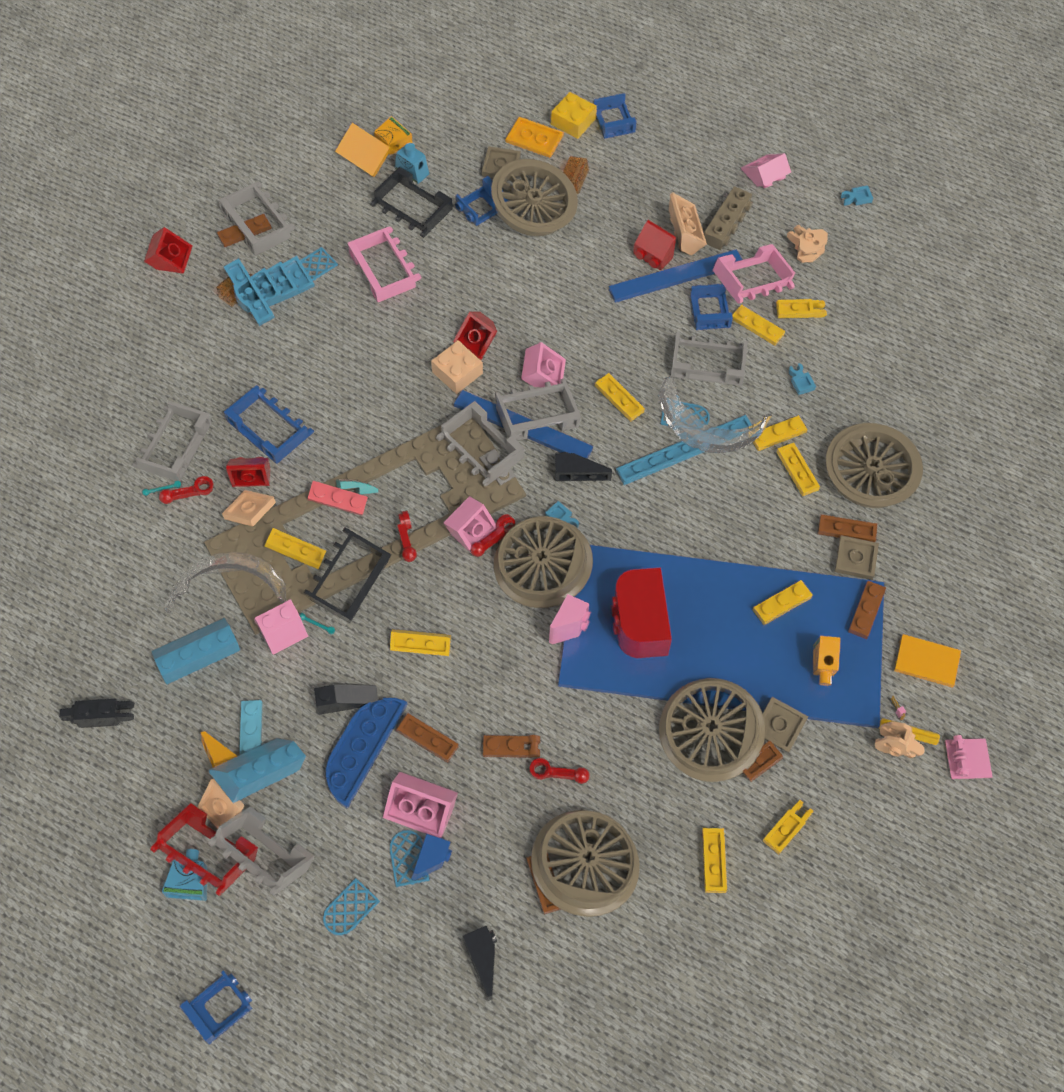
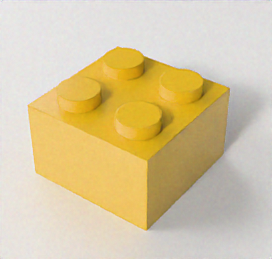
M569 92L551 111V125L578 139L595 121L597 106Z

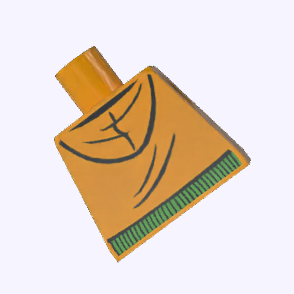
M392 116L374 132L375 138L392 148L389 155L398 152L407 143H413L412 134Z
M820 636L813 645V674L820 675V685H832V676L839 669V637Z

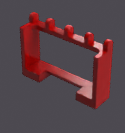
M190 803L157 834V841L150 850L154 853L158 849L168 855L166 857L167 862L171 863L173 860H176L185 866L183 869L185 874H188L190 871L202 877L200 884L205 886L208 882L218 888L215 894L221 896L244 872L239 869L240 864L238 862L221 880L166 844L185 824H188L209 839L215 836L216 831L205 825L207 813ZM242 836L236 841V844L225 838L228 843L252 862L255 861L258 851L256 845Z

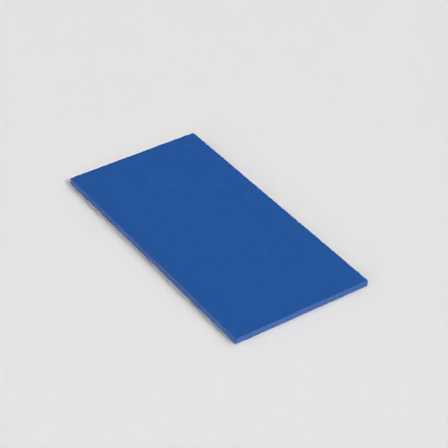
M590 545L593 556L591 575L583 589L575 596V598L589 603V612L591 614L588 620L590 622L586 631L582 630L579 637L564 641L558 687L668 701L677 690L690 682L706 678H717L733 682L745 689L756 700L762 713L765 711L771 698L774 697L807 715L810 720L871 728L880 727L884 595L868 638L864 639L848 631L867 581L884 586V582ZM661 567L672 638L668 656L633 658L622 651L619 646L618 635H614L613 623L615 621L611 615L612 597L615 596L616 583L618 578L626 571ZM802 580L813 594L812 598L768 624L763 625L753 612V608ZM820 636L840 638L839 669L832 676V685L830 686L820 685V675L813 674V645ZM705 691L708 705L714 707L716 691ZM702 692L692 695L698 705L705 706ZM719 692L718 708L723 707L730 694ZM733 697L726 709H735L742 703ZM687 698L684 702H682V703L693 704V703L690 701L689 698Z

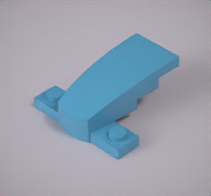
M297 256L283 264L280 261L267 270L263 268L251 277L239 258L224 266L226 273L234 284L238 305L246 312H251L259 326L275 318L269 306L296 296L315 286Z

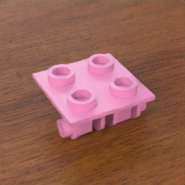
M956 735L953 737V740H945L951 779L993 778L986 739H962L961 735Z

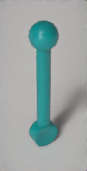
M175 481L171 485L149 490L143 489L142 494L148 496L149 493L164 489L180 488L181 482Z
M304 613L299 614L302 621L310 622L326 630L330 635L335 633L334 627H327L306 617Z

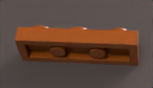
M265 214L244 221L254 236L272 229ZM237 225L217 232L224 248L245 240V235Z
M821 514L818 534L840 538L842 535L876 542L878 524Z
M867 581L849 628V633L864 639L868 638L886 587Z
M409 713L397 728L399 734L447 763L459 748L458 743Z

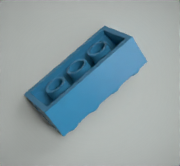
M223 618L151 652L167 685L240 651V648L228 622Z
M276 738L210 769L209 773L232 803H235L299 771L306 755L294 741Z

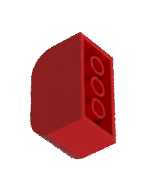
M661 567L624 572L617 580L615 596L612 597L611 615L615 621L613 623L614 635H618L620 648L625 654L633 658L668 656L672 638Z

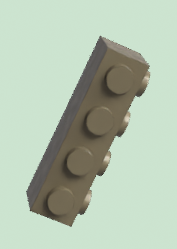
M735 186L733 187L704 232L707 245L720 251L723 246L728 245L731 239L730 235L736 233L737 224L743 222L746 215L745 212L750 211L752 207L751 193Z

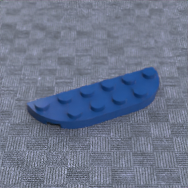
M383 698V700L373 703L369 702L361 707L352 717L333 749L326 766L329 790L335 800L343 807L349 808L407 707V701L398 698Z

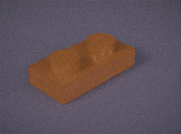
M771 741L762 746L756 761L748 769L742 770L750 782L783 759V755Z

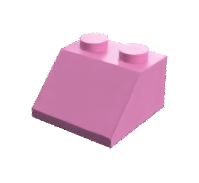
M785 153L767 154L741 167V170L756 186H763V188L773 185L772 182L785 179V175L791 173Z
M540 342L526 349L521 379L533 387H545V382H550L551 386L561 384L560 379H563L566 359Z
M470 496L444 522L450 534L469 552L474 542L481 541L497 529L496 523L484 504Z
M567 594L550 626V644L579 637L582 630L586 631L591 614L589 612V603Z
M291 599L254 619L272 655L308 637Z

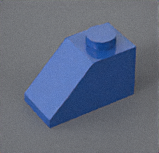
M426 834L411 879L414 881L442 868L444 861L449 862L452 850L449 849L451 842Z

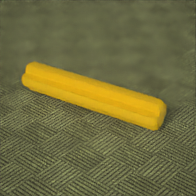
M882 718L880 726L892 722V720ZM910 726L912 727V733L915 735V740L932 745L939 743L940 735L938 733Z

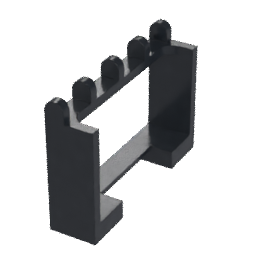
M400 166L374 191V199L370 204L373 207L377 203L383 206L382 213L384 214L388 211L396 214L395 221L398 223L404 219L410 223L409 229L411 231L417 227L422 231L421 237L423 238L453 209L451 197L441 191H438L433 196L413 184V174ZM400 183L439 208L423 225L382 199Z
M344 527L342 531L348 535L342 545L338 542L334 543L333 546L339 549L332 561L326 558L323 560V563L329 567L322 578L317 575L313 576V579L319 582L314 591L311 593L305 589L303 594L310 597L312 602L344 621L351 623L376 579L390 560L391 554ZM352 540L381 558L347 613L316 595L348 543Z

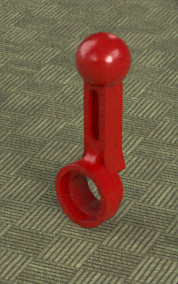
M207 476L198 477L194 482V486L175 490H162L159 494V500L164 504H170L173 500L208 495L213 491V481ZM202 484L209 486L206 490H202L199 487Z
M405 510L398 514L400 524H397L403 546L402 558L406 562H412L417 557V551L411 547L407 531L412 529L408 511Z
M509 514L499 517L496 522L497 529L481 541L474 542L471 545V554L475 557H480L488 548L504 538L509 530L515 526L514 518Z
M537 758L530 764L531 775L538 780L552 777L575 780L579 784H584L590 778L589 771L584 767H579L576 770L551 767L549 762L543 758ZM540 765L545 766L546 771L543 774L535 773L536 767Z

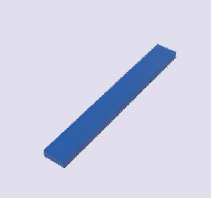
M735 249L609 286V291L616 303L715 274L713 268L720 257L732 254L736 259L735 262L741 261L742 258L738 250Z
M461 391L454 403V407L463 410L476 401L487 412L488 422L504 428L497 412L496 404L467 391ZM506 409L512 425L534 421ZM548 426L528 430V439L560 453H575L588 459L593 450L592 445Z

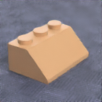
M672 192L670 194L669 213L675 230L674 234L679 243L678 247L683 253L693 255L707 245L695 204Z

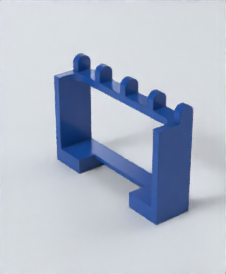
M256 385L224 411L225 418L229 424L277 464L313 434L314 430L312 428L307 429L305 425L300 427L299 425L303 423L300 418L294 422L287 416L290 413L288 408L281 411L274 405L278 402V399L273 397L268 400L264 396L267 390L265 388L260 389ZM258 399L263 401L297 430L293 436L278 448L268 440H262L243 423L242 418L239 416Z

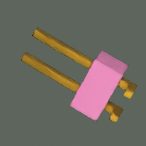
M892 696L891 701L897 709L895 713L898 718L901 717V721L906 717V710L903 706L900 707L895 697Z

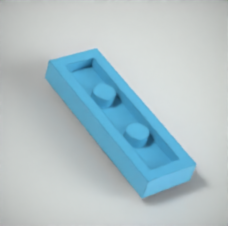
M262 700L241 701L240 755L261 746Z

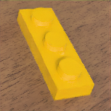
M742 304L732 315L733 321L774 346L785 334L783 329Z
M609 373L595 382V387L630 422L644 413L645 408Z
M798 415L751 433L750 438L756 449L760 451L807 433L808 429Z
M794 442L777 449L779 458L802 497L820 489V485Z
M272 528L264 546L316 569H319L326 553L324 549L275 528Z
M800 580L753 608V612L762 624L766 625L812 598L813 594L803 581Z
M396 629L391 631V651L442 656L450 655L451 635Z
M703 828L705 893H726L724 828Z

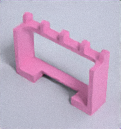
M391 226L348 242L349 254L355 264H359L370 283V290L377 302L416 288L415 282L421 279L419 273L413 275L411 269L415 267L413 262H405L403 257L407 255L406 250L399 251L396 247L400 240L397 237L393 239L390 237L389 234L393 232ZM387 241L408 277L381 288L360 251Z
M773 244L759 247L755 257L735 262L736 259L732 254L720 257L713 268L714 273L738 304L743 302L744 297L754 300L755 294L761 293L765 297L773 289L779 293L782 292V287L787 286L789 289L794 288L792 279L795 272ZM768 261L782 279L742 291L744 286L732 271Z

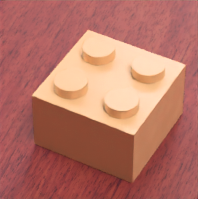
M460 341L455 342L431 361L432 372L456 394L483 374V362Z

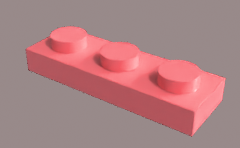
M313 481L307 500L357 515H363L368 497Z

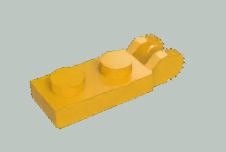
M791 299L777 300L776 302L778 318H821L827 315V311L822 309L825 307L823 300Z
M801 800L785 813L763 839V842L778 855L803 828L807 819L814 812L810 808L804 813L802 818L795 814L803 806L804 802Z

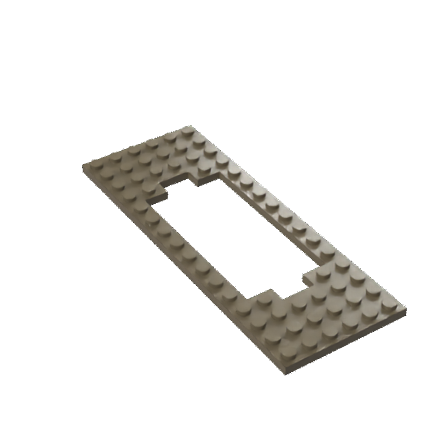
M471 418L449 435L488 472V469L479 457L496 448L479 423ZM441 426L323 483L336 487L337 479H351L368 483L413 460L417 461L426 476L440 470L452 489L440 495L441 500L450 513L408 534L411 547L417 552L451 535L444 522L469 496L484 504L490 515L526 497V492L515 477L501 486L496 480L488 486H484L482 482L486 478L480 472L474 476L471 473L474 467L468 461L462 464L459 461L462 455L456 449L451 452L447 450L450 443L445 438L441 441L436 439V436L441 433ZM498 457V461H497L495 464H490V465L495 466L496 464H498V463L500 462L499 457ZM508 472V475H507L506 477H499V478H500L501 480H506V479H508V478H509V472ZM348 488L343 490L352 491L355 488ZM310 490L270 509L254 526L239 524L204 541L208 552L255 635L260 633L254 621L255 617L290 599L298 613L316 604L310 600V597L303 594L305 589L312 593L319 583L313 579L307 565L303 564L291 570L281 553L264 547L272 528L288 534L283 524L323 505L307 500ZM401 538L381 548L391 554V558L385 568L403 560ZM371 553L329 574L316 596L325 600L368 578L381 557Z

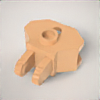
M797 225L794 227V232L789 231L787 233L788 239L795 244L797 259L801 263L813 262L824 253L828 233L823 229L811 230L808 228L806 230Z
M892 721L880 726V734L884 738L876 739L875 748L896 757L904 755L908 756V758H914L916 755L921 756L924 754V747L914 740L915 735L912 733V727Z

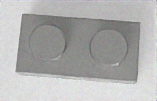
M496 449L479 457L488 470L494 467L490 464H495L498 461V457L500 461L503 460ZM509 469L495 480L501 486L512 478H516V475ZM508 472H509V478H508V479H506V480H501V479L499 478V477H506V476L508 475Z

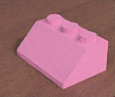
M399 772L392 781L383 818L425 834L442 838L454 809L458 792Z

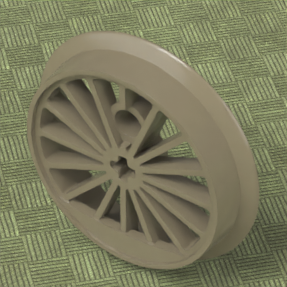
M535 159L512 161L504 165L496 173L492 182V198L499 216L509 227L522 234L530 236L552 234L566 226L576 213L578 198L572 182L561 170L544 161ZM526 175L533 176L532 188H530ZM521 176L522 180H517L516 177ZM537 177L544 179L539 189L536 188ZM510 180L513 183V185H510L506 182ZM547 182L553 185V187L543 193L541 192ZM502 188L508 190L510 193L502 192ZM556 190L560 192V195L547 196ZM503 198L509 199V200H514V201H507V202H505ZM560 200H563V203H562V204L552 202V201H560ZM518 206L517 208L513 209L512 211L508 208V207ZM525 209L521 217L516 215V213ZM530 209L529 221L524 220L523 218ZM533 212L538 223L533 222ZM541 216L547 221V223H543Z
M861 423L842 430L833 438L826 453L827 471L836 489L846 499L863 507L883 508L906 500L917 490L923 475L922 459L912 441L898 430L882 424ZM876 441L874 453L871 456L868 443ZM879 442L887 444L888 447L880 457H877ZM860 446H863V447H864V451H865L866 456H865V455L863 454V452L860 450V448H859ZM891 448H894L898 452L892 457L882 461L884 456L888 453V451ZM854 450L857 456L851 453L850 451ZM842 456H845V457L849 458V459L852 460V461L843 460V459H839V458H841ZM901 457L905 461V463L887 465ZM838 465L850 467L853 469L839 470ZM908 469V475L891 470ZM857 474L847 480H844L842 477L844 475ZM864 477L855 489L849 485ZM868 478L866 494L858 491ZM894 478L905 480L907 484L904 486L894 480ZM872 481L874 484L876 496L869 495ZM891 486L895 487L899 491L894 493L891 489ZM881 491H886L888 495L882 496Z
M548 516L529 518L515 525L501 540L494 556V573L500 588L512 600L533 608H548L560 605L564 602L567 594L575 597L586 585L593 566L592 550L582 532L568 522ZM540 529H548L542 547ZM537 530L539 548L528 532ZM552 530L560 531L548 546ZM525 534L533 548L518 538ZM565 534L570 537L569 540L555 547ZM514 542L520 546L516 550L510 548ZM575 543L574 550L559 552L562 549ZM507 553L515 555L516 559L505 560ZM523 553L529 554L528 557L520 558L519 556ZM573 556L572 561L560 559L562 557ZM516 564L520 566L509 573L505 570V566ZM557 564L570 566L568 572ZM551 567L566 576L563 584L560 583ZM528 569V571L523 575V577L518 581V583H515L511 579L517 574ZM546 570L549 571L558 585L557 588L548 590ZM535 571L531 588L528 590L521 587ZM542 571L545 590L534 591L539 573Z
M706 678L684 685L670 697L661 714L659 735L665 754L680 771L697 780L719 782L742 774V770L748 769L756 761L765 740V721L756 700L741 686L723 679ZM709 690L716 691L712 716L705 691ZM721 691L730 694L729 698L721 708L720 712L715 717L719 692ZM702 692L708 717L692 695ZM733 697L742 703L720 718ZM689 698L703 718L681 705L682 702ZM744 707L746 708V717L724 722ZM677 709L688 714L684 719L673 718ZM689 720H694L698 725L696 728L689 729L686 723ZM672 722L683 724L684 731L672 733ZM746 722L745 730L725 727ZM711 724H714L716 728L713 732H710L708 728ZM725 732L743 734V742L738 741ZM695 735L679 747L675 745L673 740L674 737ZM721 735L741 747L738 758ZM703 736L690 758L685 757L680 752ZM708 738L704 765L693 762L696 754ZM716 738L720 740L734 761L725 765L722 764ZM711 739L714 740L719 766H707Z
M575 810L556 816L541 829L532 849V871L540 890L555 906L574 915L593 917L616 910L629 899L638 882L640 871L639 857L631 837L617 821L599 812ZM577 823L580 841L568 825ZM582 823H590L591 829L584 832ZM595 825L605 829L601 836L594 830ZM563 828L575 846L556 834V832ZM607 831H609L615 839L596 850ZM585 837H592L595 840V844L587 843ZM553 838L571 851L549 847L548 842ZM618 841L623 848L620 851L601 853ZM547 852L570 857L571 859L547 862ZM626 855L627 864L604 858ZM574 864L556 877H553L549 870L550 867ZM604 865L627 870L625 879ZM576 868L579 869L569 885L558 881ZM581 871L584 872L581 888L573 887L572 885ZM601 871L620 883L621 887L614 891ZM588 872L593 891L585 890ZM594 873L608 893L598 891Z

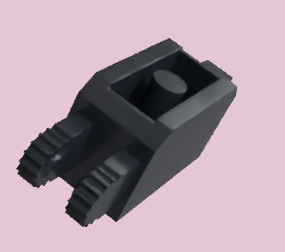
M116 698L75 701L71 708L60 709L59 717L62 721H70L71 724H76L79 728L118 726L120 722L134 720L133 713H120V710L134 708L135 702L117 701Z

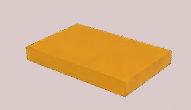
M518 117L505 142L551 158L564 136V132Z
M352 123L335 152L375 177L392 148Z
M903 634L894 671L953 688L961 650Z

